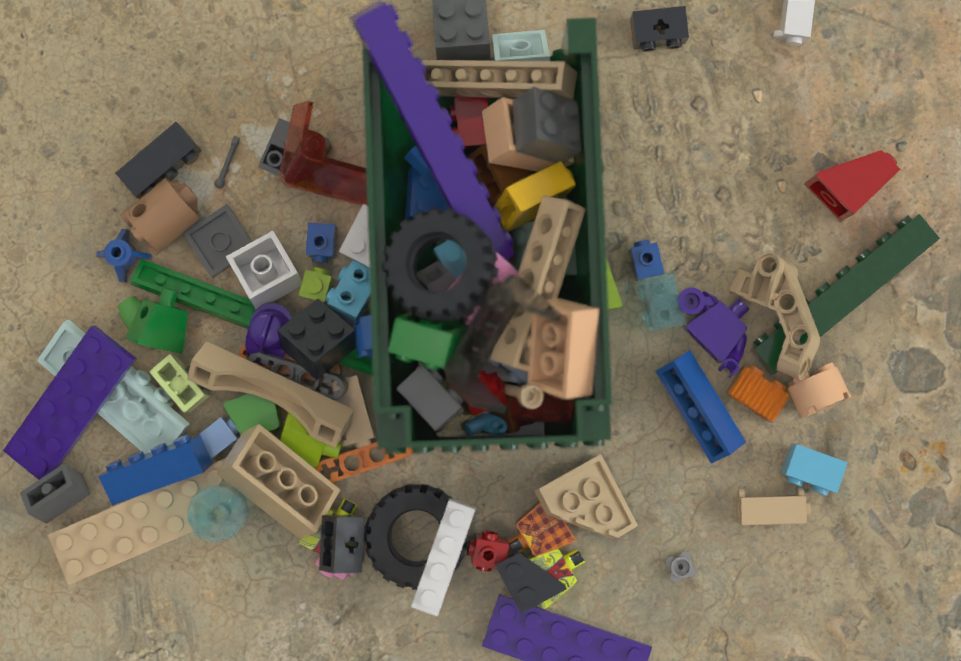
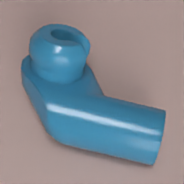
M484 413L465 423L464 430L469 436L481 430L493 435H499L507 430V423L500 417Z

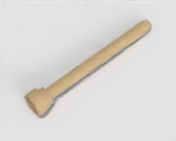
M504 383V393L518 398L519 403L524 407L533 409L538 407L543 401V392L538 386L526 384L518 387Z

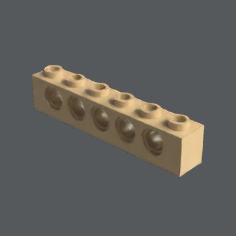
M421 60L426 69V73L423 75L428 84L432 83L439 96L517 98L532 87H537L572 100L574 97L577 72L566 62Z
M543 196L490 360L529 372L533 301L557 299L585 208L567 200Z

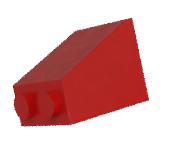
M880 150L822 170L807 180L804 185L841 222L854 215L901 169L896 165L897 161L891 154Z

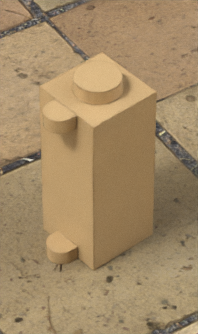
M356 375L345 378L348 383V390L344 396L336 399V401L354 409L348 428L345 431L347 440L341 441V446L355 443V447L359 448L370 445V439L375 438L376 435L360 376ZM337 381L326 384V386L333 388L334 393L340 390V387L336 386Z
M797 487L796 495L745 496L744 489H738V496H736L738 524L807 523V517L811 515L810 502L806 501L803 487Z

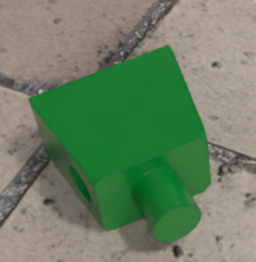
M163 287L158 302L144 299L139 306L125 339L137 345L182 354L188 312L174 306L178 291Z

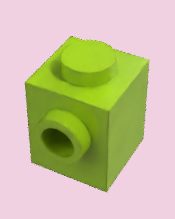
M313 267V271L305 270L298 296L312 301L320 299L324 304H328L325 302V299L333 287L335 279L328 276L329 271Z

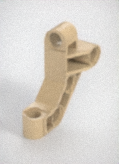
M764 253L757 260L752 273L737 269L728 291L733 296L748 302H754L778 313L786 339L782 346L783 349L779 356L776 370L798 380H803L810 370L811 363L819 347L820 336L799 284L796 266L774 253ZM794 298V306L787 310V302ZM807 332L808 340L805 344L801 345L800 337Z

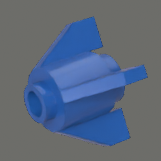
M121 229L115 240L110 241L104 250L97 251L96 257L105 258L109 264L115 267L119 282L127 283V268L134 265L137 259L152 260V254L137 252L134 246L129 244L130 230Z

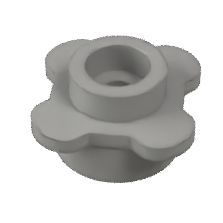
M683 551L679 556H668L666 558L665 564L670 569V579L672 581L679 582L680 579L691 578L695 575L696 569L692 567L691 555L688 552ZM679 564L683 565L682 569L678 568Z

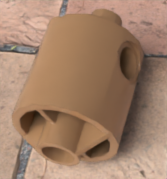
M166 177L120 215L129 227L134 226L130 231L140 242L143 240L147 241L145 245L155 256L201 219L198 214V197L185 183H171Z

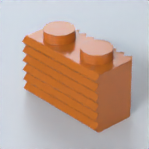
M750 365L749 368L747 366L741 367L725 391V394L769 423H774L791 396L785 392L787 387L774 379L770 382L763 378L765 373L753 365Z

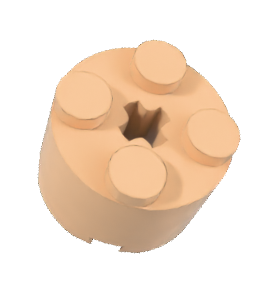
M833 362L818 368L817 371L812 373L813 376L811 377L807 374L803 380L794 378L793 381L788 383L789 388L787 390L791 395L800 418L822 411L835 405L840 400L844 401L851 397L838 367H835Z

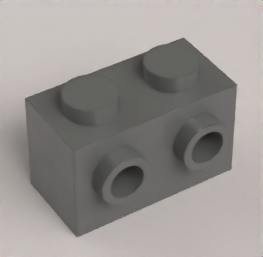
M64 463L20 492L27 513L47 524L89 496L90 491L82 473Z

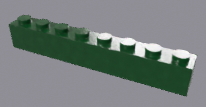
M920 214L914 217L905 216L896 224L898 227L896 231L892 234L886 232L875 241L878 245L873 250L865 249L855 257L857 263L851 268L848 265L843 267L835 274L837 279L830 285L828 282H825L814 291L817 296L810 301L806 299L820 337L940 239ZM780 320L773 325L776 329L772 333L767 335L765 332L753 341L755 346L750 350L770 375L779 372L776 370L786 339ZM807 332L800 337L801 345L805 344L808 340Z

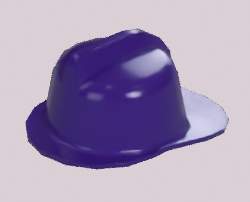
M267 303L255 310L250 320L245 348L249 356L257 352H266L284 357L286 352L280 348L277 330L292 319L291 314L285 307L277 303ZM261 358L259 360L254 361L260 365H264L261 363Z

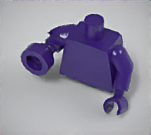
M696 288L683 290L677 298L679 310L686 315L702 312V314L687 323L683 329L717 363H722L718 367L720 372L724 368L730 371L728 378H731L739 370L738 364L744 354L747 340L745 331L747 327L740 318L749 311V307L742 300L737 299L728 308L723 302H719L715 296L706 291L701 292Z

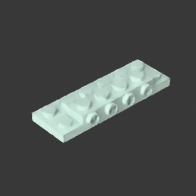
M64 321L37 361L56 376L85 333L72 321ZM131 366L98 414L139 450L147 454L151 452L150 450L159 444L166 443L167 446L174 444L173 441L181 437L190 423L172 409L175 403L170 400L171 397L163 388H156L150 383L151 378L146 372L142 370L137 371Z

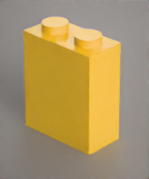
M562 161L507 187L494 206L502 218V221L499 222L502 228L509 232L535 219L543 196L564 200L576 185L571 171L565 168Z

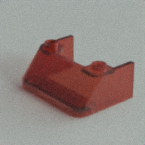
M306 101L293 105L279 174L282 183L289 188L358 206L367 205L366 168L324 157L326 150L324 137L319 132L308 129L314 102Z

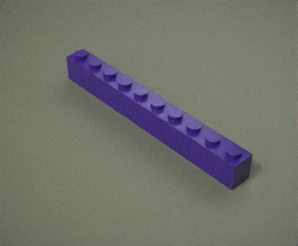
M378 0L349 16L449 209L468 216L480 226L493 243L492 248L502 258L507 260L515 254L511 248L514 242L508 231L502 230L499 224L502 218L494 206L490 207L487 198L490 197L489 192L482 182L478 183L475 174L478 172L470 158H465L462 152L465 149L464 143L457 133L453 134L449 126L452 124V120L445 108L440 109L436 101L439 98V94L432 83H427L423 75L426 73V69L419 57L414 58L410 50L413 44L405 30L401 32L396 23L399 20V16L391 3L387 5L385 1Z

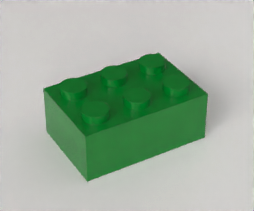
M407 312L395 320L388 352L396 354L395 358L412 362L414 359L423 362V366L426 368L440 370V367L444 368L461 355L468 325L465 321L461 320L454 322L445 320L443 323L433 322Z

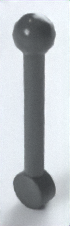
M234 136L232 139L231 147L220 176L214 182L216 188L220 189L225 185L224 178L235 149L239 145V137Z

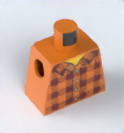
M540 501L515 522L521 533L508 540L514 553L521 552L530 547L535 557L576 541L565 521L546 515Z

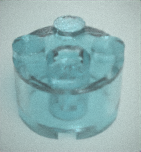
M215 485L203 489L192 498L187 511V519L194 533L200 539L212 543L222 542L239 534L245 527L249 516L246 497L237 489L228 485ZM220 507V511L224 513V516L217 519V514L213 513V510Z

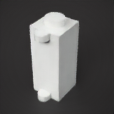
M784 0L780 30H775L773 37L779 38V41H785L789 46L805 44L811 37L815 0Z

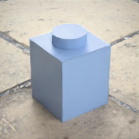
M220 417L200 433L212 459L217 458L229 449L240 437L239 431L232 419L227 420L226 417Z

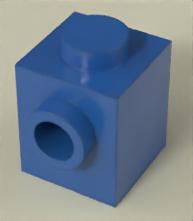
M308 222L306 255L312 257V262L328 263V259H335L337 227L335 224Z
M650 240L635 242L634 248L629 250L635 282L662 276L664 269L658 243L650 244Z

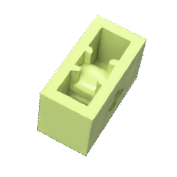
M169 354L149 372L184 413H191L211 395L207 390H202L198 384L188 380V372L185 370L187 368L177 355Z

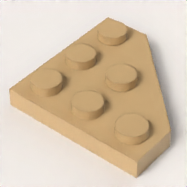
M601 454L534 490L546 515L605 537L616 539L638 526Z

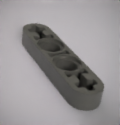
M257 352L247 358L252 363L261 358L262 364L267 366L273 364L271 369H265L278 375L279 366L281 364L287 365L291 371L289 380L332 400L344 396L348 390L347 380L337 373L326 372L316 380L314 386L310 387L303 381V376L307 371L296 361L266 352ZM337 381L336 386L340 387V390L335 393L332 392V387L326 385L322 386L321 390L319 389L322 382L330 384Z

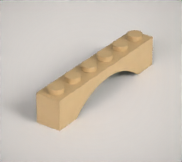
M207 341L191 361L188 380L211 391H240L270 400L292 414L305 427L312 438L334 448L337 447L348 428L354 409Z

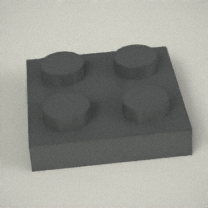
M228 204L183 233L212 278L231 267L226 258L227 255L252 242Z

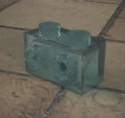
M674 272L643 278L640 281V286H637V292L640 302L644 301L646 312H643L645 327H650L652 333L686 325L684 315L677 306L679 292Z

